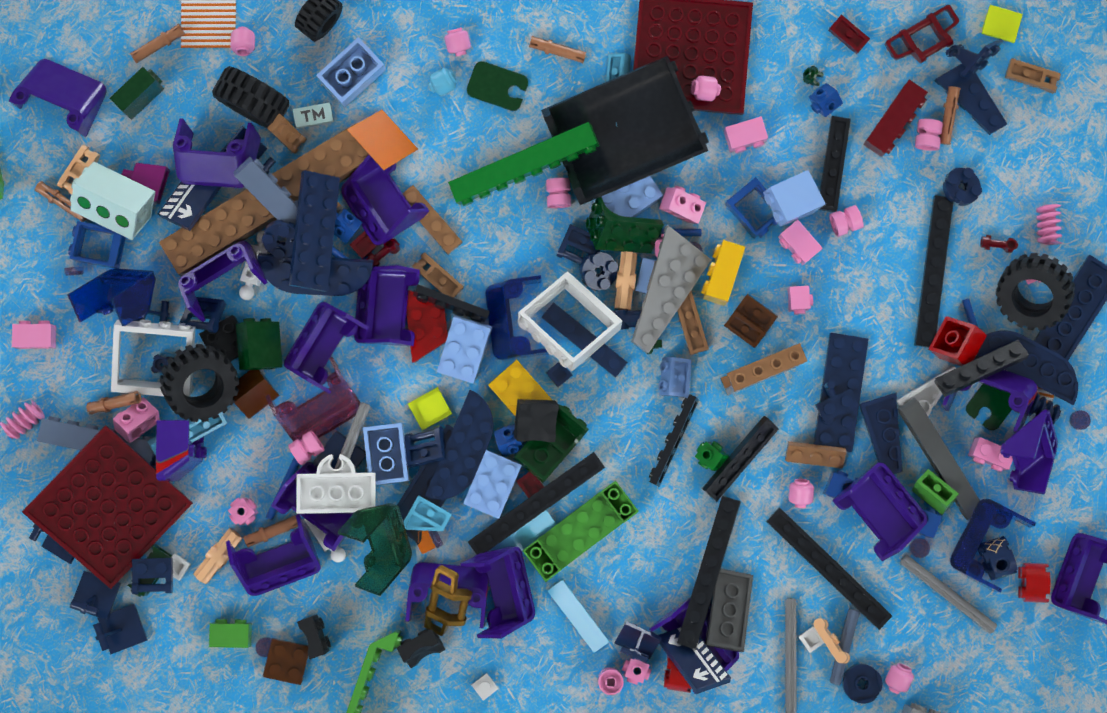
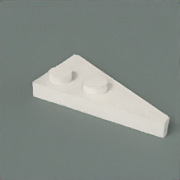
M950 367L898 399L899 407L915 398L927 416H929L931 409L942 396V392L934 382L935 378L956 369V367Z

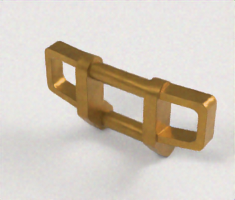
M440 565L435 570L434 578L431 582L429 606L426 607L424 622L426 629H432L440 636L445 634L448 626H464L466 624V610L468 602L472 597V591L457 589L458 573L443 565ZM441 574L451 579V586L439 580ZM439 594L452 601H460L458 614H450L437 607ZM431 619L442 623V628L433 624Z

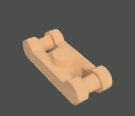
M82 145L59 179L57 186L61 189L65 188L72 195L73 189L71 188L72 184L69 182L70 177L74 179L79 178L85 167H89L93 162H98L100 154L95 151L92 152L89 150V147ZM83 157L89 158L86 163L81 161Z
M821 618L816 619L814 627L835 660L842 664L848 663L850 655L842 651L838 645L840 643L838 637L834 633L831 634L828 630V621Z

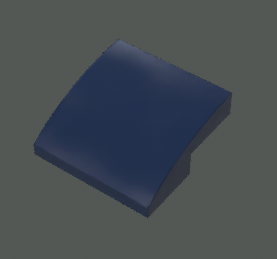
M336 431L324 446L325 451L320 453L312 464L318 467L322 459L332 454L334 459L331 462V467L334 469L347 437ZM355 445L350 457L355 470L366 457V452L357 445Z

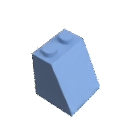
M809 170L773 185L763 192L765 201L770 205L773 217L780 227L797 219L805 218L825 205Z

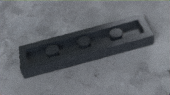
M419 284L413 293V296L417 297L416 299L420 302L427 303L428 301L435 304L434 306L444 310L446 308L452 310V313L455 315H465L470 317L471 320L480 323L485 322L490 313L488 310Z

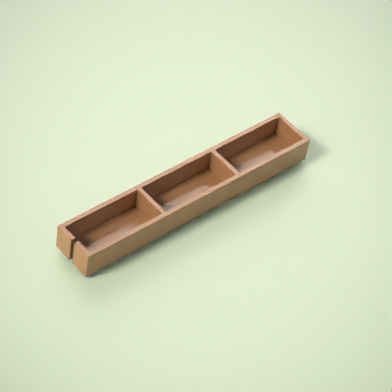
M345 129L272 174L277 178V184L281 188L284 186L292 194L290 198L295 202L299 199L302 171L306 170L339 177L340 182L352 175L369 154ZM246 189L201 216L191 231L181 228L161 240L159 244L178 275L182 277L237 242L244 241L263 230L268 224L277 219Z

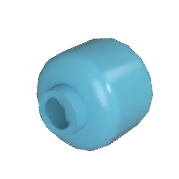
M441 68L430 75L428 85L433 93L436 92L443 96L456 88L458 80L451 69Z

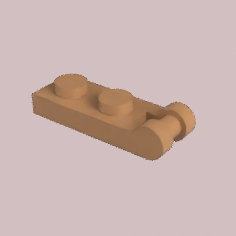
M1013 58L1010 59L1005 74L1007 79L1043 89L1049 93H1056V83L1061 77V74ZM1046 77L1050 79L1049 83L1044 82Z
M278 114L273 123L267 128L294 154L298 151L297 148L300 144H304L307 140L281 114Z
M424 252L420 256L421 259L417 263L415 262L412 268L419 269L420 274L441 293L455 298L464 286ZM428 263L431 267L425 271L423 267Z

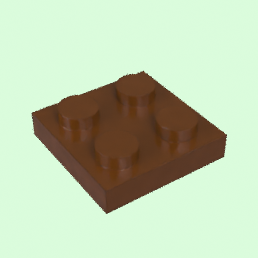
M272 638L262 676L301 685L308 659V645Z

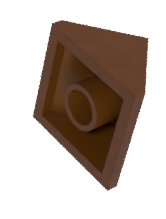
M249 370L239 378V385L236 386L239 390L238 395L233 396L235 405L250 419L280 395L261 370Z

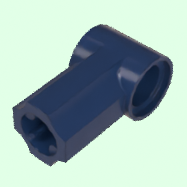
M614 310L612 312L622 320L621 330L636 327L642 310Z

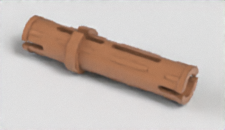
M177 24L170 30L161 32L158 37L130 54L134 61L138 63L162 47L171 45V42L185 35V32L180 24Z
M534 36L531 37L529 48L544 51L547 55L551 53L582 64L586 56L584 51L554 43L550 39L547 41Z
M948 86L946 103L943 105L945 110L940 144H951L956 109H959V105H957L961 90L959 87Z
M43 181L36 185L34 191L47 198L49 203L56 204L81 222L87 219L70 211V200L61 195L59 190L52 189Z
M138 391L112 398L103 397L99 401L87 403L86 409L91 415L98 412L106 413L115 408L139 404L142 397Z
M296 515L271 526L261 527L258 531L243 536L245 544H247L246 546L249 548L262 541L267 542L268 539L298 527Z

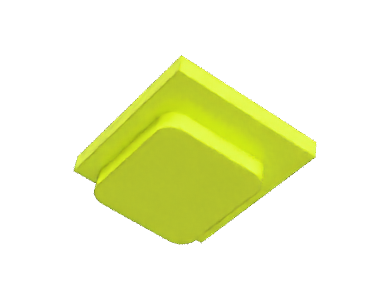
M989 5L981 34L1015 43L1023 14Z
M438 387L408 403L422 431L452 415Z

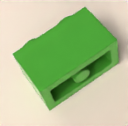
M929 469L916 481L912 489L916 495L941 515L955 502L959 494Z
M215 619V623H210L209 647H251L252 623H247L246 619H235V623H227V619Z

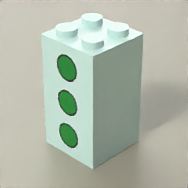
M93 162L89 167H85L82 175L79 178H75L71 185L73 193L70 197V211L130 240L134 239L151 218L155 191L96 162Z

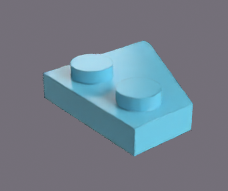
M418 495L400 529L444 531L453 514Z

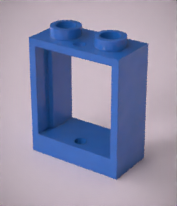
M756 177L725 203L726 207L753 239L757 236L763 237L769 232L767 228L770 225L774 224L776 226L778 224L774 217H772L755 230L735 206L754 189L765 201L763 192L766 191V188Z
M77 221V225L73 227L72 236L74 237L73 244H70L68 250L70 259L77 262L119 269L126 237L101 225ZM86 230L113 234L108 261L81 256Z

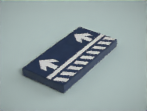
M180 182L158 215L171 223L191 231L221 187L189 185Z
M682 627L658 635L662 637L659 644L695 694L730 683V675L701 637L695 650L677 644Z

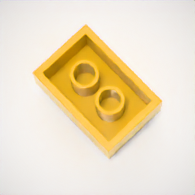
M723 240L721 244H717L712 256L715 258V262H711L707 272V276H710L709 280L704 282L701 293L704 294V300L722 306L727 304L745 246Z
M518 360L514 361L488 384L490 389L515 417L517 399L552 400Z

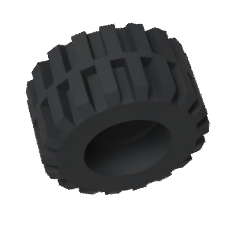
M307 0L296 17L295 27L309 39L316 42L323 38L335 25L342 12L343 4L338 0Z

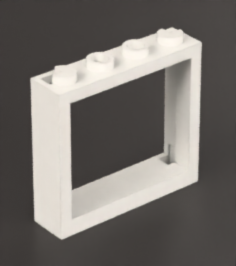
M568 271L518 312L517 320L523 330H527L536 342H540L550 355H554L559 359L560 364L570 371L575 370L618 333L622 325V320ZM564 289L608 328L574 358L531 319L535 313Z
M130 318L117 320L113 331L111 392L132 393L138 391L142 395L164 396L161 393L160 387L162 385L160 382L119 379L121 331L187 337L186 346L191 345L194 348L196 327L185 325L186 323L171 325L170 322L166 321L151 323L150 320H140L138 322L132 321ZM193 373L184 383L183 393L187 396H191Z

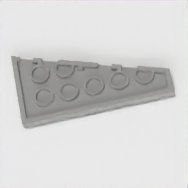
M668 225L664 228L665 233L659 245L660 250L657 260L654 262L647 286L648 291L645 300H643V308L640 318L637 320L631 341L645 353L650 352L712 260Z

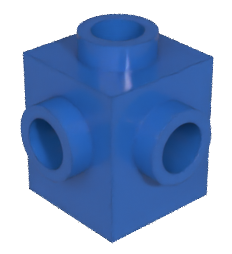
M827 83L809 96L812 110L824 117H827L843 104L838 91Z
M344 208L340 214L336 212L334 235L344 243H347L363 222Z
M515 424L493 431L497 447L502 456L517 453L524 447L523 441H517L514 438Z

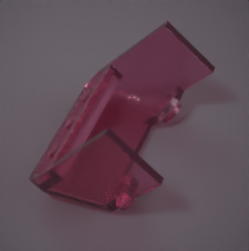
M333 357L329 358L335 372L327 378V384L330 387L328 389L331 390L330 394L323 391L298 407L291 401L283 402L277 406L269 394L265 396L273 415L293 441L296 439L302 440V435L310 430L320 438L354 418L361 402Z

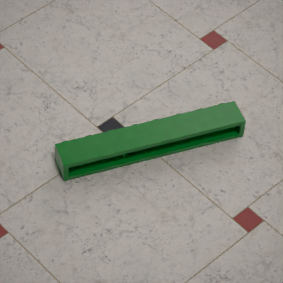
M587 122L448 183L456 203L467 206L472 204L473 200L478 197L483 199L490 196L492 191H502L507 189L511 183L519 184L526 180L525 177L530 175L533 177L538 176L546 168L554 169L559 167L560 163L565 160L568 162L578 158L579 154L584 152L585 154L592 153L600 145L592 125Z

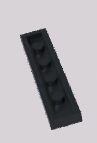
M831 116L820 186V194L825 205L818 210L837 212L851 121L849 118Z
M1017 340L935 378L934 382L944 397L1028 359L1029 354L1020 341Z
M689 394L688 398L683 400L681 405L682 412L680 416H676L673 422L675 427L672 433L669 432L666 437L664 451L661 450L658 454L657 461L659 462L656 468L653 467L649 474V482L658 487L662 483L699 402L697 397Z
M763 416L703 486L702 489L713 500L717 502L779 430L769 418Z

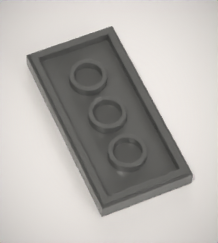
M725 569L720 570L710 603L705 640L707 646L744 652L753 575Z

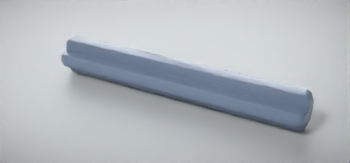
M855 609L848 610L839 643L842 651L848 654L860 614ZM835 660L830 677L831 683L841 684L846 664L838 663Z

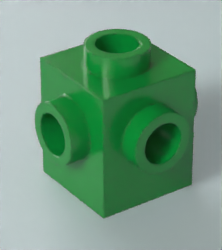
M706 441L699 445L697 448L698 453L695 457L699 460L698 464L703 468L717 471L729 455L722 450L723 447L716 441Z

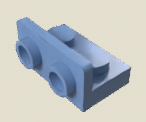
M676 357L662 358L660 364L661 378L658 385L660 396L688 398L692 360Z

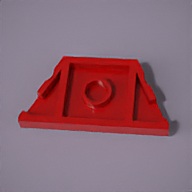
M408 290L406 313L408 330L415 334L414 346H410L412 363H416L425 355L445 344L448 331L445 309H439L434 306L435 304L428 301L427 303L418 301L417 297L413 296L414 292Z

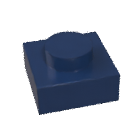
M560 362L546 372L557 387H560L573 376Z

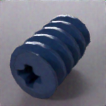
M1037 393L1028 416L1030 417L1035 413L1036 417L1043 410H1049L1054 425L1061 413L1060 405L1056 404L1053 406V401L1049 400L1046 402V397L1040 398L1039 393Z

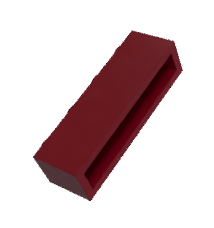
M909 79L863 145L881 157L885 153L889 155L895 147L893 142L896 137L900 139L906 131L903 128L907 122L910 124L917 115L914 111L917 107L921 109L927 101L925 96L928 92Z

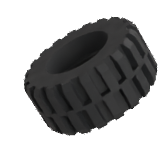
M230 66L224 69L212 90L213 97L219 102L265 128H268L273 123L278 114L284 117L290 106L289 100L280 92L248 73Z
M1031 253L1029 257L1024 254L1019 259L1011 261L1009 266L1005 268L997 284L996 296L998 298L996 301L998 306H1002L1000 309L1003 315L1007 314V320L1011 323L1014 321L1018 323V327L1026 326L1028 330H1034V328L1045 330L1047 325L1051 328L1057 322H1061L1064 319L1074 299L1075 283L1072 282V274L1066 272L1068 268L1064 264L1060 265L1058 263L1059 260L1055 257L1052 260L1048 258L1049 255L1047 254L1038 256V253ZM1028 279L1041 281L1049 287L1053 299L1044 304L1029 302L1019 292L1018 284Z
M196 344L195 348L191 345L185 346L186 350L181 351L179 349L176 351L177 355L174 358L170 356L167 360L169 364L163 366L162 372L164 375L160 376L161 393L171 409L185 420L189 418L192 422H198V419H201L202 422L209 421L208 418L210 417L216 419L219 417V413H225L228 410L227 406L229 404L233 405L235 401L233 396L238 395L239 390L236 387L239 385L238 373L229 359L219 349L216 350L210 345H207L205 348L203 344ZM201 369H210L215 372L214 385L207 393L197 397H190L183 393L184 383L193 372Z

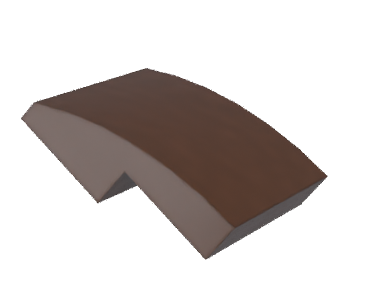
M747 294L724 326L755 348L778 315Z

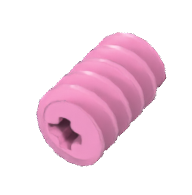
M1048 204L1036 209V212L1040 213L1036 219L1042 221L1037 223V227L1041 229L1037 231V235L1042 236L1037 239L1038 243L1044 245L1062 244V242L1056 241L1057 238L1062 237L1061 234L1056 233V231L1062 229V227L1056 226V223L1062 222L1061 219L1056 218L1061 212L1055 210V208L1061 207V205Z
M31 400L32 405L24 403L25 410L20 407L18 408L19 415L12 412L14 419L6 417L7 424L0 422L1 428L10 438L19 439L20 433L25 434L27 432L26 428L31 430L33 428L32 424L37 425L39 423L38 419L42 420L45 418L43 411L33 400Z

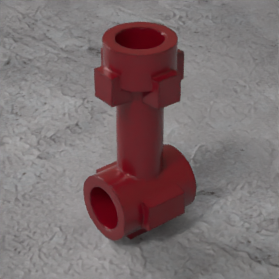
M986 235V237H981L980 247L984 248V250H990V247L1003 248L1006 253H1012L1014 249L1018 248V243L1014 238L1001 241L993 240L991 235Z
M392 238L384 243L385 247L375 255L370 253L366 260H374L373 267L379 266V261L388 253L396 254L399 252L400 244L396 239Z

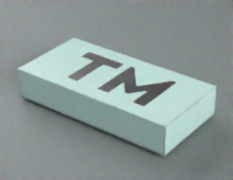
M330 102L293 109L296 129L334 122Z

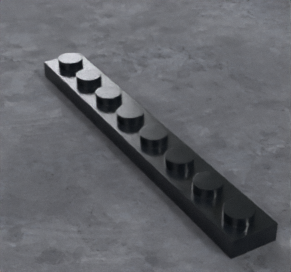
M933 196L914 346L929 348L937 333L953 202L944 196Z
M595 452L591 453L469 540V545L476 555L489 551L603 470L605 466Z
M725 496L721 497L679 634L678 645L697 649L741 504L739 500Z
M778 508L766 520L787 543L878 630L892 617L874 597L781 508Z

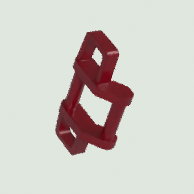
M946 5L938 11L928 14L924 20L907 30L899 31V34L885 42V46L894 60L912 55L919 63H923L927 57L944 47H950L954 44L947 32L959 23V18L952 7ZM944 11L948 12L953 20V23L945 30H943L936 16ZM930 25L940 42L922 52L915 45L911 35ZM901 38L909 51L896 54L891 43Z

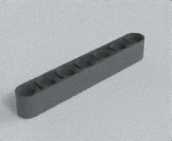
M913 398L897 408L939 478L959 493L955 504L965 519L970 520L984 511L983 504L920 403Z

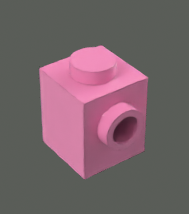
M794 286L787 289L789 312L794 311V315L806 314V311L811 309L810 306H813V295L809 293V286Z

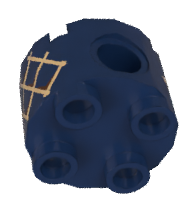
M1004 536L977 545L978 552L985 561L982 562L985 573H988L991 581L1017 573L1016 570H1018L1013 552L1009 550V543Z

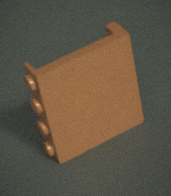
M799 343L727 373V376L720 379L727 396L794 369L807 362V358Z

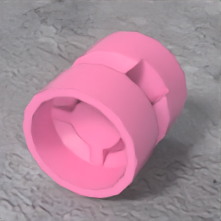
M934 119L918 120L917 132L919 135L915 139V148L926 151L939 150L941 138L938 135L942 134L943 122Z
M551 178L546 180V192L550 194L547 196V208L571 207V195L568 194L571 190L569 178Z
M856 205L845 208L844 212L837 211L829 214L832 229L837 237L848 234L849 230L853 232L864 228L861 213Z
M312 430L302 435V440L296 439L288 445L292 455L301 466L311 460L312 455L316 457L325 451L321 441Z
M613 667L601 670L598 675V685L603 693L615 695L623 688L624 681L619 670Z

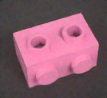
M762 116L727 126L723 131L729 151H735L736 154L746 151L747 147L753 146L758 148L764 146V142L768 140Z
M667 187L659 209L687 223L699 224L706 202L701 200L697 194L686 193V189L683 187Z
M798 219L778 236L781 246L791 251V257L798 264L804 265L823 249Z
M43 320L38 321V324H31V321H19V324H12V347L16 349H56V326L50 324V321Z
M143 397L141 403L130 405L129 408L119 412L113 418L114 429L130 444L157 424V420H160L159 411Z
M981 437L974 438L968 456L972 457L974 462L982 465L987 463L991 465V469L999 472L1009 470L1013 461L1012 456L1009 458L1003 457L1001 445Z

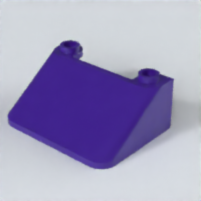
M42 59L37 62L14 89L9 102L21 109L28 101L30 95H33L69 111L66 119L68 126L82 136L87 137L107 90L100 81L48 59Z
M368 155L342 185L341 194L356 218L363 222L361 226L373 244L383 245L423 219L429 210L423 203H415L412 207L390 176L396 170V163L383 170Z
M399 265L375 266L372 268L367 282L357 292L355 319L370 327L367 331L358 326V330L354 334V339L357 343L414 346L415 334L411 330H406L405 324L409 286L418 285L420 280L419 269Z
M1043 410L1007 439L1005 443H1002L1001 454L1004 458L1012 456L1016 468L1015 471L1012 470L1010 473V482H1013L1014 490L1038 494L1046 493L1058 447V440L1049 410Z
M306 462L284 483L271 504L279 513L286 514L290 509L296 512L297 474H316L317 467L312 464L313 462ZM364 513L300 515L327 534L323 544L334 552Z
M877 463L832 500L841 510H846L852 506L876 535L879 541L874 546V552L881 561L901 552L927 524L926 513L884 463Z

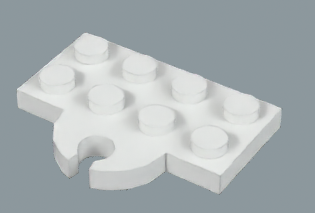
M331 454L321 460L316 474H297V514L376 512V473H356L354 464L344 455H339L342 463L339 469L331 467V462L334 459Z

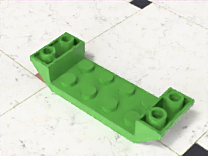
M615 480L526 547L523 552L544 581L547 582L573 560L639 511Z
M396 630L369 645L346 713L362 712L363 706L360 703L361 700L364 701L370 688L367 686V683L373 679L375 674L374 662L377 663L382 653L381 649L393 652L400 646L403 636L400 635L401 630Z

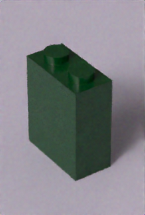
M142 67L110 99L132 120L164 90L160 85L163 81L151 69L147 71Z
M255 318L243 319L242 323L236 324L239 370H272L283 367L279 322H272L271 318L260 319V321H255Z

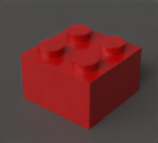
M946 316L928 350L939 359L963 366L975 359L987 335L976 325Z

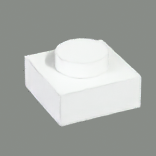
M175 553L171 557L173 558V577L180 581L191 566V563Z
M814 625L798 636L809 653L824 644Z
M488 673L471 685L483 701L499 689Z

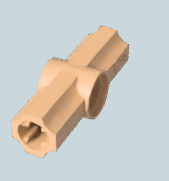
M621 252L619 272H617L615 289L617 290L614 309L631 311L632 295L636 283L637 253Z
M229 528L219 542L210 548L205 555L204 561L193 573L200 582L207 584L218 569H221L227 563L229 557L226 541L229 540L235 549L243 539L240 534Z

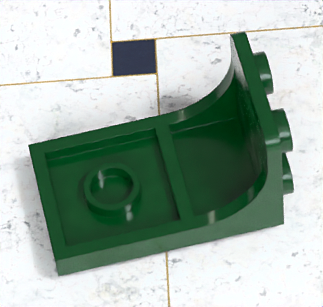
M602 197L596 198L595 203L592 204L590 216L586 219V228L596 250L652 254L655 242L658 240L664 226L663 221L659 219L617 215L605 206Z
M559 404L556 418L555 442L528 441L514 459L544 483L589 430L587 424L582 419H577L572 415V411L568 407Z

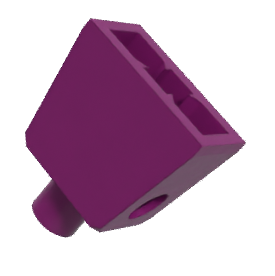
M136 163L133 171L123 169L121 175L154 190V202L160 204L170 169L166 166Z

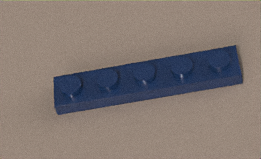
M554 302L542 316V319L580 350L586 348L597 338ZM606 344L602 345L590 356V358L615 378L628 363Z

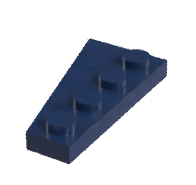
M963 64L936 78L934 81L942 86L947 94L948 86L961 88L958 98L959 106L964 111L966 110L972 116V119L989 135L1007 125L977 74L969 73L965 76L962 74L966 68Z
M897 392L859 404L878 463H884L893 474L903 472L896 401Z

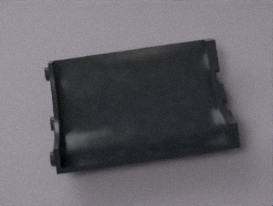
M668 56L541 110L552 137L587 122L592 125L600 145L596 147V151L585 154V152L579 154L577 159L570 162L567 160L563 161L580 205L708 151L706 144L709 143L705 132L701 133L692 114L695 111L691 100L687 102L675 72H678L675 61H670Z

